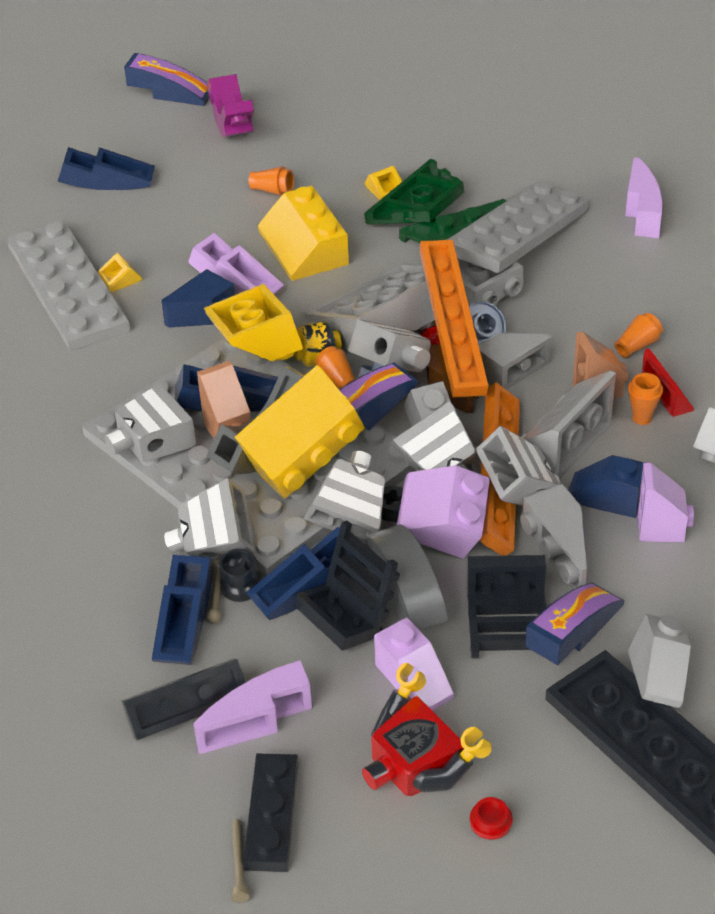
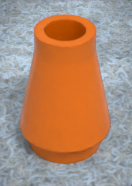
M281 166L251 172L248 183L250 189L282 196L285 192L293 191L294 174L291 169Z
M651 313L637 315L622 336L614 343V347L619 355L628 358L631 354L657 342L660 334L663 332V327L660 321Z
M330 346L323 349L317 355L315 363L339 390L356 379L343 350Z
M640 373L635 375L629 383L628 392L633 422L639 425H647L652 422L654 411L663 393V387L657 376L651 373Z

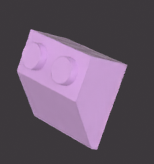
M457 465L409 472L405 477L397 525L402 524L408 528L420 544L464 559L482 537L490 478Z

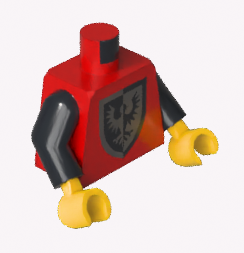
M404 663L397 669L396 679L401 686L398 690L393 689L371 734L372 759L374 762L362 769V775L372 790H377L392 781L406 796H414L420 792L447 791L473 765L472 759L474 757L481 759L489 756L492 749L491 743L486 739H482L475 746V743L483 736V732L477 727L466 729L460 739L418 696L411 699L409 696L411 691L417 692L421 690L426 684V678L421 671H418L414 679L408 682V677L413 671V666L409 663Z

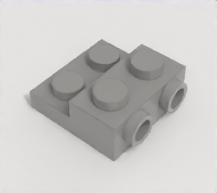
M457 258L469 305L476 302H488L496 306L500 299L508 295L515 297L521 292L523 287V265L515 261L500 273H496Z

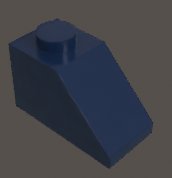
M208 269L204 270L161 300L165 326L171 328L214 325L204 308L234 296V283Z
M611 455L575 472L568 491L581 506L636 518L643 463L646 462Z

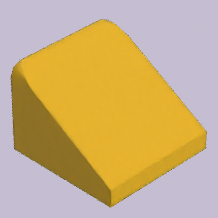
M393 165L369 174L364 184L380 200L399 185L402 179Z
M118 252L98 271L99 276L110 292L133 285L143 279L134 267Z

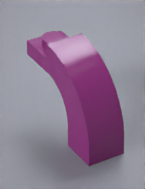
M237 74L210 78L207 86L215 121L222 137L252 133L254 131L251 120L254 113L252 100L243 101Z

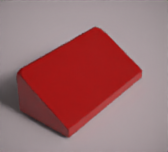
M650 348L645 349L642 373H651L659 378L663 387L660 401L669 414L675 417L693 412L694 407Z

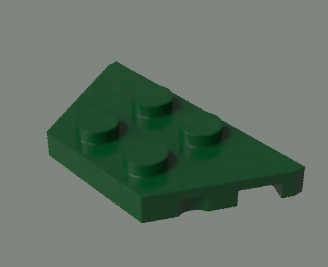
M429 159L364 213L365 223L371 225L431 222L465 193L463 181L452 176L451 172L446 168L438 169L437 162L434 159Z
M501 199L480 206L470 207L452 214L441 215L434 218L431 222H420L399 228V239L404 243L411 239L419 244L421 241L447 240L505 203L506 200Z

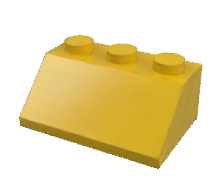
M312 185L285 192L258 225V231L291 281L349 265L348 234Z
M264 283L204 308L207 316L229 344L272 362L275 360H286L292 357L296 351L303 349L291 312Z
M316 365L238 433L235 439L259 476L282 498L286 499L291 493L298 490L317 470L328 464L331 458L343 447L354 441L365 427L355 408L325 372Z

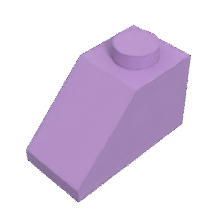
M643 463L637 512L639 541L684 542L686 528L693 527L694 520L693 505H687L685 489L652 463Z
M407 617L374 635L375 666L397 690L401 686L396 679L397 669L402 664L409 663L413 666V671L408 677V682L414 679L418 671H421L426 678V684L421 690L417 692L411 691L409 695L411 699L418 696L431 710H434L454 698L452 688L430 641Z

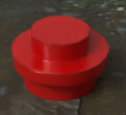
M486 797L478 801L472 808L469 822L471 829L476 835L484 839L495 840L509 833L512 827L513 816L511 810L501 799Z

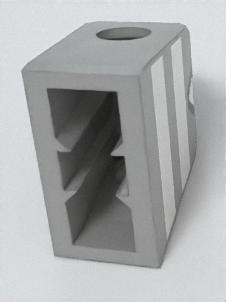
M357 319L348 351L383 366L395 362L404 370L420 373L430 362L429 349L431 342L429 339L406 328ZM384 338L386 340L387 349L381 346L380 348L376 347L379 339Z
M160 383L118 407L115 411L118 430L105 435L106 445L113 455L130 448L142 462H148L196 445L193 419Z
M450 401L393 439L395 450L416 471L455 465L467 469V466L476 460V451Z
M499 426L476 448L502 501L523 505L524 497L560 484L559 477L553 473L539 447L502 426Z
M354 451L349 462L336 459L309 506L304 520L330 530H335L337 527L340 528L341 522L348 520L352 524L351 532L367 544L366 535L378 532L380 528L385 479L382 475L370 471L373 460L371 455L363 451Z
M229 478L223 479L181 503L177 509L180 527L166 532L164 536L166 545L172 553L184 549L189 556L208 557L212 562H215V559H220L224 553L233 549H245L253 554L256 553L245 491Z

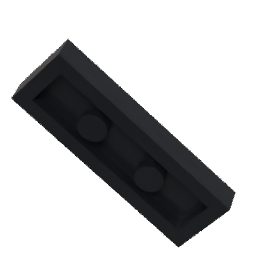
M234 658L121 700L133 737L135 740H139L201 716L217 701L246 682L238 659Z
M256 753L243 859L244 871L288 872L298 774V755Z

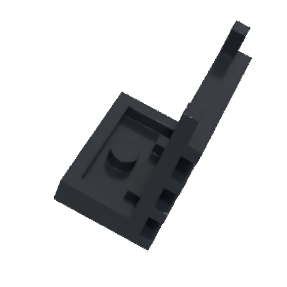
M348 520L341 522L326 584L297 593L294 607L342 651L372 640L375 634L384 630L380 625L382 619L387 618L390 612L386 609L387 601L394 598L395 594L391 590L392 583L398 581L400 573L396 571L398 563L393 559L387 562L384 561L351 532L352 524Z
M545 555L468 556L467 598L471 658H479V651L531 650L525 646L526 634L478 635V633L526 632L527 625L537 616L477 617V615H539L546 609Z

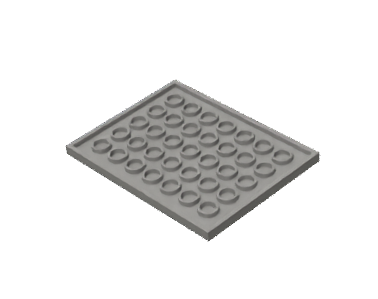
M224 337L82 425L83 435L177 508L181 503L223 479L229 478L245 491L256 550L254 555L257 560V570L267 576L303 544L311 548L333 531L304 520V516L336 459L349 462L354 451L368 453L373 459L370 471L384 477V487L396 486L405 479L409 472H415L416 470L395 450L393 439L397 436L376 424L370 431L365 428L360 432L356 439L334 455L328 464L317 470L298 490L284 499L257 472L249 474L231 473L208 458L207 454L214 439L203 424L202 411L185 408L183 409L193 419L196 439L195 446L148 462L140 461L130 448L113 455L106 445L105 435L118 430L115 416L117 408L158 383L175 399L176 382L183 364L207 369L220 364V362L230 361L234 366L279 377L283 366L292 367L283 360L272 362L234 347ZM260 411L250 412L251 420L255 418Z

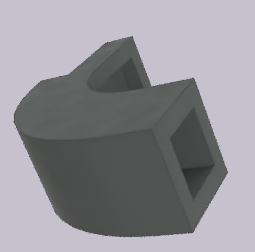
M283 366L271 395L259 414L241 426L221 424L207 457L231 473L249 474L257 472L235 439V436L305 375L292 367Z
M399 524L366 535L368 542L366 545L384 561L387 562L393 559L398 563L396 571L400 573L398 581L392 583L391 590L395 592L393 600L399 621L407 617L419 630L448 621L449 618L433 569L422 547L411 531L404 525Z

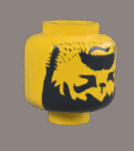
M325 321L304 324L297 328L303 349L296 351L294 356L296 361L301 360L306 367L317 365L315 363L316 357L323 349L330 346L342 349L339 331H332L329 323Z

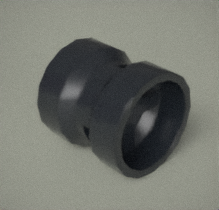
M233 549L224 553L219 560L222 592L231 601L244 602L250 600L251 598L247 595V592L259 583L257 560L252 552L245 549Z

